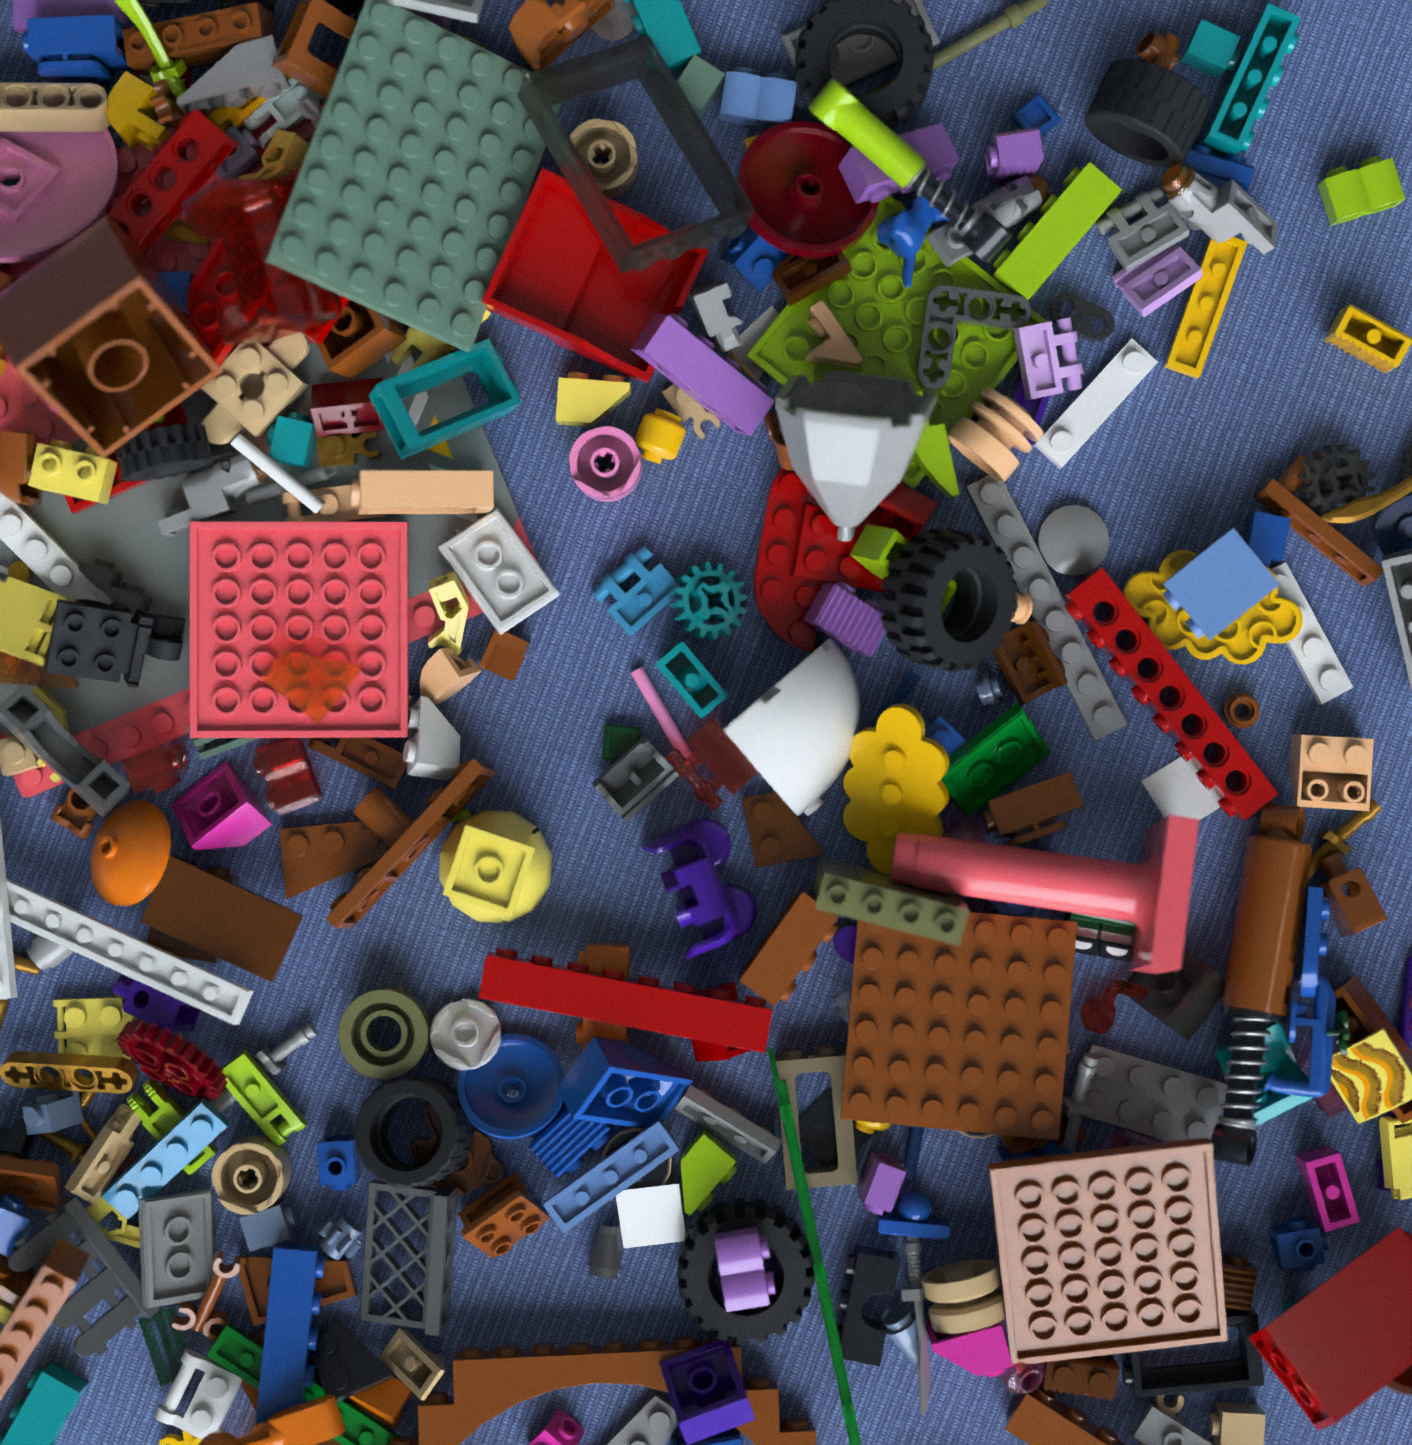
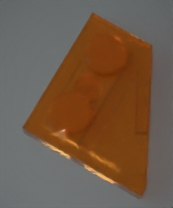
M283 650L261 679L320 724L363 669L352 664Z

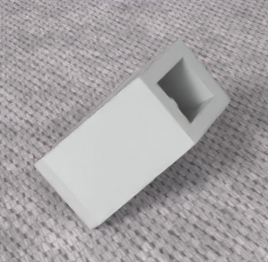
M421 696L412 707H409V740L406 741L403 749V761L407 762V775L448 781L452 777L454 770L459 766L461 736L428 697Z

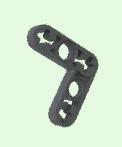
M940 285L934 288L926 301L916 371L919 385L925 390L937 391L947 383L951 371L957 323L1013 330L1014 328L1023 327L1030 319L1031 306L1024 297L1014 294L949 285ZM941 294H946L947 301L958 303L960 300L959 295L965 296L966 298L962 305V315L956 314L959 308L956 306H948L945 312L939 311V305L933 303V299L937 300ZM975 298L984 299L989 306L987 315L983 317L973 316L969 311V302ZM995 300L1001 301L998 309L1007 310L1010 309L1012 304H1017L1018 311L1024 312V316H1019L1016 322L1010 321L1011 316L1009 314L999 313L997 315L998 320H993L992 316L996 309ZM933 329L944 330L948 335L946 346L942 348L933 347L928 341L929 332ZM925 352L934 356L946 355V360L938 359L937 371L943 373V377L937 378L935 383H930L929 376L923 375V370H929L932 363V357L925 358Z

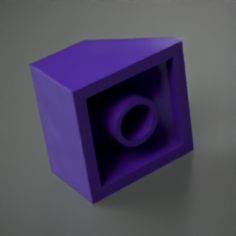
M728 1339L726 1342L718 1340L659 1362L678 1425L687 1445L756 1420Z

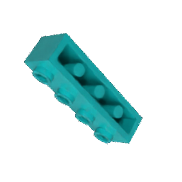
M1270 3L1262 10L1200 143L1201 146L1210 148L1213 152L1224 157L1226 155H1237L1240 151H1247L1255 132L1251 131L1252 125L1256 118L1259 120L1262 118L1270 99L1265 98L1270 86L1275 87L1284 71L1285 67L1280 65L1285 53L1291 54L1300 34L1295 31L1301 17Z

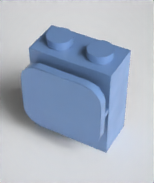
M1231 528L1162 583L1167 589L1162 595L1175 611L1182 607L1190 618L1185 623L1198 639L1205 635L1208 640H1211L1277 588L1280 583L1236 530Z

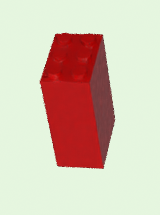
M1400 1227L1378 1240L1248 1338L1317 1430L1340 1421L1412 1365V1235L1408 1232H1403Z

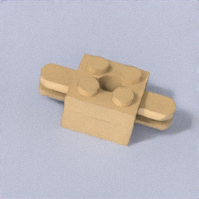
M287 327L282 329L265 346L256 337L248 334L220 367L223 372L201 387L217 402L200 422V424L206 427L210 443L218 445L228 444L243 427L255 437L263 439L268 433L270 425L272 423L276 424L277 416H283L304 393L309 385L294 372V369L310 351L309 339L294 328Z

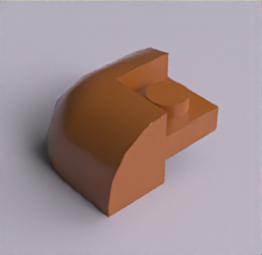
M0 430V493L10 501L22 505H41L42 490L28 485L35 456L36 434L32 432Z

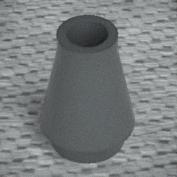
M599 1224V1231L587 1265L590 1266L589 1275L617 1279L618 1270H622L620 1249L621 1227Z

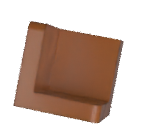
M495 629L478 667L514 681L532 643L508 632L500 635Z

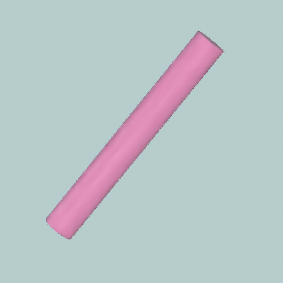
M642 666L631 672L633 679L681 763L685 765L696 759L644 667Z

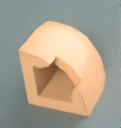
M440 648L427 661L421 671L419 682L421 696L428 697L434 705H438L463 689L482 671L471 658L464 661L460 657L453 655L454 649Z

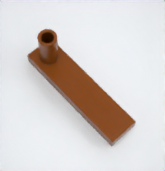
M1299 454L1277 481L1271 479L1262 485L1253 497L1274 515L1291 518L1289 526L1362 587L1376 581L1384 571L1383 568L1330 524L1322 521L1319 515L1294 496L1315 468L1314 463L1308 457Z

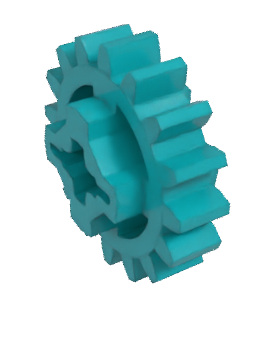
M709 562L701 563L699 568L696 565L687 568L689 576L683 574L676 578L682 586L671 589V593L678 596V599L670 603V607L678 608L680 612L674 617V620H684L686 622L682 630L685 633L695 629L696 639L704 638L706 634L708 640L718 639L719 634L722 637L730 635V627L735 628L741 625L737 615L747 613V610L740 606V602L747 600L748 595L740 594L738 590L744 585V582L734 583L732 579L735 571L730 570L723 573V564L721 563L715 564L712 569ZM701 578H711L715 581L708 586L704 582L700 583L698 580ZM706 595H710V596H711L710 601L708 600V598L706 597ZM708 602L710 603V605H712V607H707ZM709 617L720 621L715 625L703 623Z

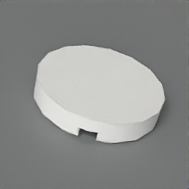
M471 998L462 999V1001L455 1003L451 1002L443 1006L434 1016L430 1027L431 1045L437 1058L448 1067L458 1070L476 1069L487 1064L497 1053L502 1040L501 1025L495 1012L484 1002Z

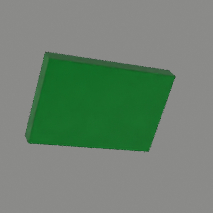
M1016 703L949 756V768L941 781L945 784L949 795L961 812L969 818L982 808L987 801L992 800L1048 756L1051 751L1025 711Z

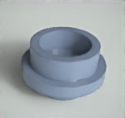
M989 671L983 672L982 677L975 679L979 698L984 706L988 704L997 706L999 705V697L1004 696L1001 682L997 675L992 677Z

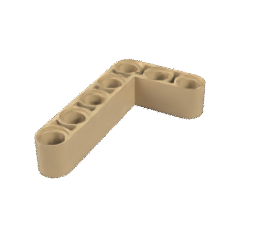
M0 82V132L103 131L110 126L106 113L109 105L106 91L100 85L93 83Z

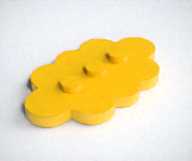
M1177 550L1168 554L1163 559L1159 572L1141 571L1134 574L1126 582L1123 589V595L1141 617L1148 618V627L1166 650H1177L1185 646L1194 657L1200 660H1210L1222 654L1230 662L1247 665L1256 661L1263 654L1267 642L1286 643L1291 641L1299 634L1303 625V615L1300 608L1292 600L1277 596V587L1211 640H1208L1205 635L1198 639L1185 623L1190 618L1182 607L1175 611L1162 595L1167 590L1162 583L1197 556L1196 553L1189 550ZM1266 567L1277 580L1275 574L1268 567Z
M895 704L888 707L879 716L876 727H867L860 730L853 737L849 754L853 767L849 769L843 779L844 790L851 799L844 809V824L848 832L855 838L867 842L869 861L878 871L885 874H890L896 833L902 832L916 835L921 833L942 836L943 824L938 814L947 806L949 800L948 790L941 781L949 768V756L945 748L938 741L925 737V723L921 714L914 707L907 704Z

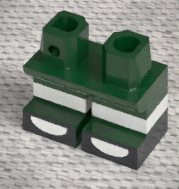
M1066 912L1065 920L1078 922L1076 953L1097 955L1103 958L1131 963L1133 952L1131 945L1133 931L1136 927L1134 923Z

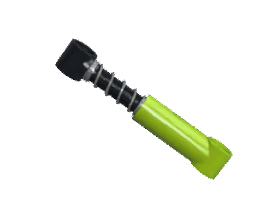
M831 78L808 106L821 121L840 133L902 189L905 186L907 188L911 186L917 191V196L922 195L930 202V207H935L942 213V218L947 217L955 224V229L962 233L961 241L984 262L989 263L1012 237V233L990 213L985 211L982 214L978 210H972L968 206V201L963 202L956 196V190L950 191L943 185V179H936L930 173V168L925 169L927 160L862 105L858 98L836 79Z

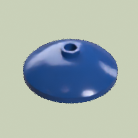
M502 1034L498 1051L487 1064L472 1070H460L457 1090L462 1110L475 1127L497 1138L516 1139L540 1131L556 1116L563 1102L557 1087L565 1075L556 1054L542 1041L525 1034ZM517 1089L520 1093L516 1098H510L507 1096L508 1091Z

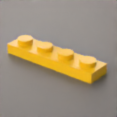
M1232 237L1225 242L1217 243L1209 238L1199 266L1202 269L1203 277L1193 283L1164 368L1196 379L1201 376L1247 246L1246 241Z

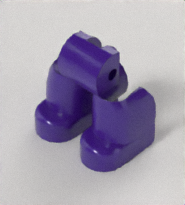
M700 818L641 841L640 845L644 851L659 854L666 850L670 851L676 867L660 874L666 893L680 889L684 898L683 901L676 903L675 908L677 912H674L681 927L694 923L695 926L700 927L704 941L692 945L684 955L686 960L724 946L731 940L739 938L750 931L757 917L756 900L751 892L741 885L732 883L722 885L717 872V868L722 866L729 857L731 849L730 834L724 825L714 819Z

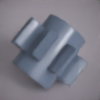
M342 1215L337 1221L330 1216L318 1232L323 1236L319 1246L336 1260H339L344 1254L351 1259L363 1243L358 1239L362 1233L361 1228L345 1215Z

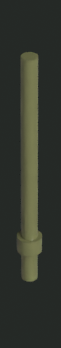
M1027 0L1020 5L1014 3L1002 10L1001 16L934 54L932 71L1005 29L1010 28L1013 30L1025 23L1026 17L1047 6L1048 1ZM895 77L865 94H872L885 89L893 82Z

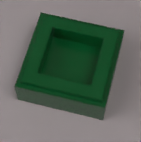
M605 724L602 759L617 761L640 740L641 727Z

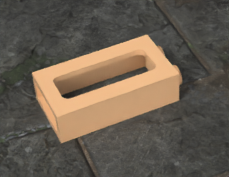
M360 470L358 480H352L351 506H358V514H488L494 508L493 471Z

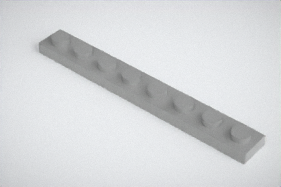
M988 475L966 486L965 489L991 540L994 541L996 546L1001 547L1008 557L1006 561H1010L1015 574L1012 575V580L1017 582L1018 593L1026 592L1031 596L1033 609L1030 617L1032 620L1036 619L1039 625L1044 627L1049 636V645L1054 655L1063 663L1065 677L1068 681L1065 686L1093 740L1096 741L1128 725L1075 620L1064 608L1065 601L1005 483Z

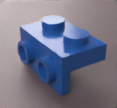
M749 225L741 235H737L730 240L721 259L726 264L732 266L755 291L761 293L773 280L771 273L781 261L789 256V253L781 251L766 242Z

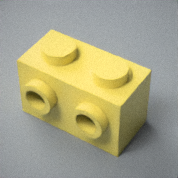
M51 439L50 445L37 443L28 482L29 486L108 505L117 467L116 462L107 459V456L102 459L93 448L86 447L85 453L72 451L73 444Z

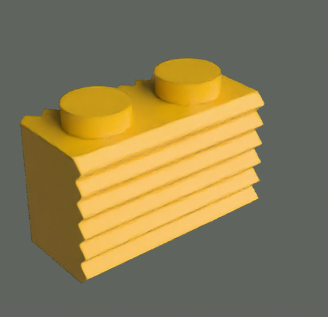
M1352 304L1339 311L1324 338L1326 343L1331 342L1332 346L1337 345L1338 350L1343 349L1344 353L1350 352L1351 357L1356 355L1357 360L1362 359L1363 364L1368 362L1369 367L1375 366L1376 370L1381 369L1382 374L1399 367L1412 343L1411 336Z

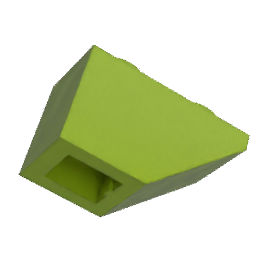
M705 1128L701 1130L681 1154L680 1162L685 1212L689 1216L696 1209L702 1212L714 1197L711 1191L719 1182L725 1185L737 1170L734 1166L737 1162L736 1154Z

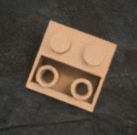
M1291 734L1289 773L1295 806L1369 811L1374 739Z

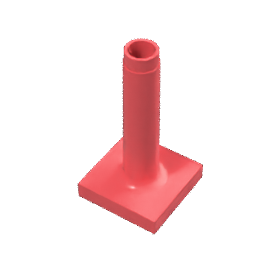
M1168 815L1147 828L1141 863H1129L921 833L916 835L897 832L891 862L890 882L911 885L913 888L1134 923L1136 927L1133 931L1131 945L1133 952L1131 963L1129 962L1128 971L1158 975L1181 969L1199 819Z

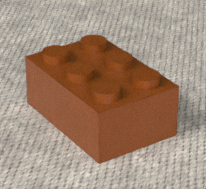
M801 886L739 972L740 982L774 1006L780 999L784 1002L788 1000L797 987L795 977L800 970L806 973L818 957L817 951H815L822 940L828 943L839 928L838 922H836L838 915L815 909L817 898Z

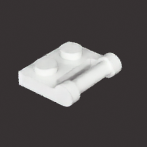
M185 1349L180 1360L182 1362L181 1368L163 1405H158L154 1417L162 1423L173 1425L202 1440L206 1435L219 1431L243 1379L211 1358L194 1350ZM195 1369H199L205 1372L186 1413L183 1414L176 1409Z

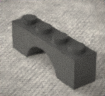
M24 684L0 705V722L102 818L129 793L131 784L104 759L95 756L83 747L60 724L51 709Z

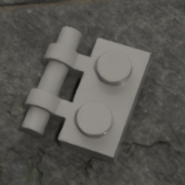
M1158 186L1148 192H1139L1133 196V201L1119 209L1117 207L1112 208L1105 213L1106 217L1095 223L1101 235L1112 229L1117 232L1108 238V245L1126 272L1189 236L1188 227L1170 202L1159 209L1155 206L1156 203L1164 199V195ZM1139 213L1145 215V217L1130 226L1127 223V220Z

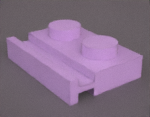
M1174 244L1128 272L1122 269L1112 276L1114 286L1122 291L1124 297L1144 318L1201 279L1203 275L1202 269L1181 247Z

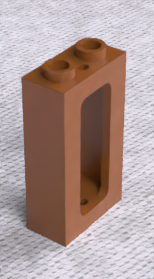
M300 0L272 66L327 99L337 70L308 52L309 41L318 23L324 24L349 40L356 21L323 0Z

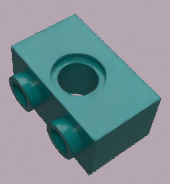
M683 641L655 663L701 719L729 697Z

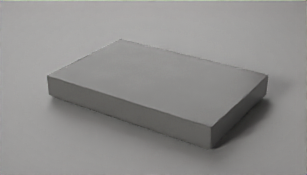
M204 1188L138 1198L142 1306L151 1308L202 1299L214 1275L211 1190Z

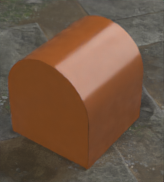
M108 215L103 216L0 292V342L14 370L102 459L223 372L190 316L164 279L133 240Z

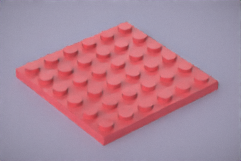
M190 522V738L409 737L408 522Z

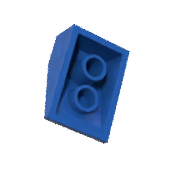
M594 1036L557 1088L573 1119L645 1129L657 1119H660L661 1122L664 1121L693 1082V1078L691 1075L624 1041Z

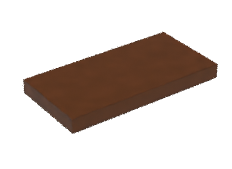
M171 855L140 922L273 982L304 915Z

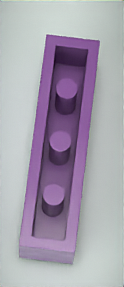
M674 313L669 315L654 314L631 350L735 433L752 436L775 402L766 394L767 387L752 377L748 380L740 373L741 366L734 360L726 356L721 358L713 351L715 348L714 344L699 334L696 337L686 329L688 326L687 322Z

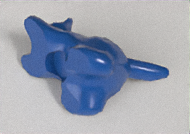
M917 194L907 202L906 210H901L889 216L878 225L877 229L878 241L886 244L894 254L903 258L901 277L904 287L908 289L912 285L916 253L923 244L927 230L932 223L938 222L943 224L946 220H949L947 217L942 218V213L937 208L930 207V202L922 195L917 196Z

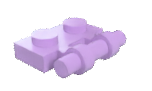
M1071 317L1056 320L1059 333L1056 335L1053 332L1052 321L1013 329L1025 400L1064 393L1061 378L1067 379L1068 391L1083 388L1080 375L1084 373L1083 365L1078 363L1075 342H1078L1077 331L1072 329ZM1061 345L1064 366L1059 367L1056 346Z

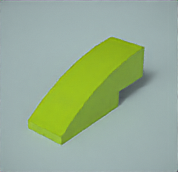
M922 391L915 392L921 396L923 395ZM928 420L914 458L932 483L948 499L956 498L959 495V489L945 425L943 423L930 426Z

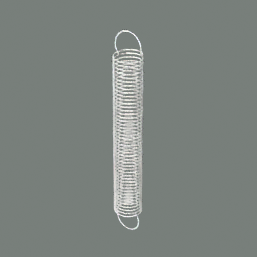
M321 468L298 474L297 480L306 487V485H311V483L315 484L316 481L317 483L318 481H323V479L325 481L329 476L327 475L326 478L324 470L322 472ZM274 482V485L272 483L268 484V489L264 485L245 492L243 496H247L246 502L250 505L253 504L252 502L257 503L260 500L269 499L275 495L279 496L281 493L287 492V490L279 485V483L277 485V482Z

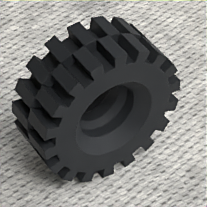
M186 423L184 425L174 424L169 427L161 426L153 430H143L116 449L122 480H130V482L178 476L181 473L200 470L204 466H209L213 463L206 427L199 423L194 425L193 423Z

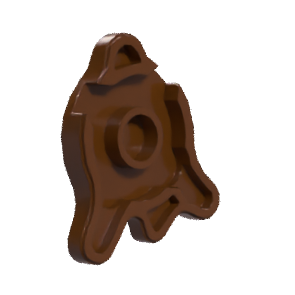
M428 1104L423 1111V1117L431 1132V1136L429 1138L417 1137L412 1141L411 1149L414 1163L411 1166H421L431 1161L441 1144L442 1124L437 1111L431 1104ZM473 1125L474 1138L471 1142L470 1153L463 1161V1165L458 1171H454L449 1178L437 1181L436 1184H431V1186L442 1188L444 1185L457 1186V1195L466 1194L486 1184L500 1182L505 1175V1165L497 1157L493 1144L487 1134Z

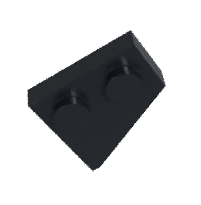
M339 1321L318 1330L316 1351H310L325 1395L334 1394L336 1402L395 1378L394 1373Z

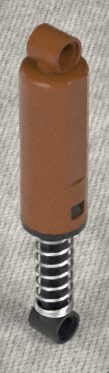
M1274 803L1265 804L1260 817L1261 835L1249 836L1246 842L1220 1013L1238 1017L1232 1019L1237 1024L1236 1031L1230 1033L1235 1038L1234 1046L1228 1047L1229 1051L1233 1053L1232 1060L1226 1062L1230 1066L1229 1075L1224 1076V1079L1228 1081L1227 1089L1221 1091L1223 1095H1226L1225 1104L1219 1105L1224 1112L1223 1116L1217 1117L1219 1119L1217 1120L1218 1124H1216L1211 1137L1213 1159L1250 1166L1256 1153L1257 1134L1255 1129L1257 1128L1255 1126L1257 1124L1255 1122L1258 1119L1253 1116L1254 1108L1260 1107L1259 1103L1255 1102L1256 1094L1262 1092L1258 1088V1080L1264 1078V1075L1260 1073V1067L1267 1063L1266 1060L1262 1059L1263 1050L1269 1048L1264 1044L1265 1036L1271 1034L1270 1031L1266 1030L1267 1022L1286 1024L1312 854L1311 846L1301 842L1306 824L1304 807Z

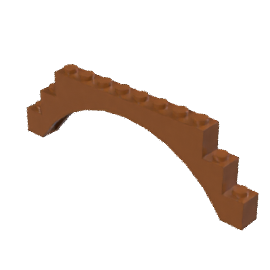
M716 1335L711 1337V1341H697L696 1337L683 1336L676 1338L674 1343H661L659 1338H645L640 1340V1344L626 1345L625 1340H608L604 1342V1346H590L589 1342L576 1341L569 1343L567 1348H554L552 1343H538L533 1345V1349L518 1350L517 1345H501L497 1347V1351H482V1347L479 1346L461 1348V1353H455L453 1358L454 1396H448V1393L444 1391L430 1392L424 1401L419 1400V1441H413L412 1437L401 1436L391 1439V1442L385 1445H460L482 1424L517 1403L561 1388L608 1383L641 1385L668 1392L659 1362L720 1339H717ZM727 1337L742 1378L741 1346L736 1344V1340ZM753 1376L748 1378V1382H743L756 1420L735 1427L746 1435L755 1445H816V1430L813 1422H807L806 1418L793 1417L786 1419L785 1423H780L779 1394L776 1381H770V1378L767 1376Z

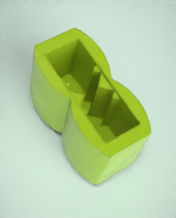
M1374 156L1360 162L1361 168L1348 171L1347 166H1342L1325 173L1326 178L1318 184V188L1330 226L1398 206L1406 199L1393 158L1382 160L1381 156Z

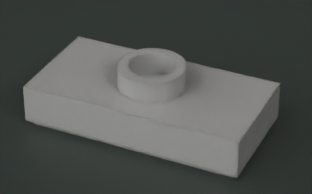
M1151 1403L1131 1432L1134 1438L1146 1445H1213L1210 1440Z

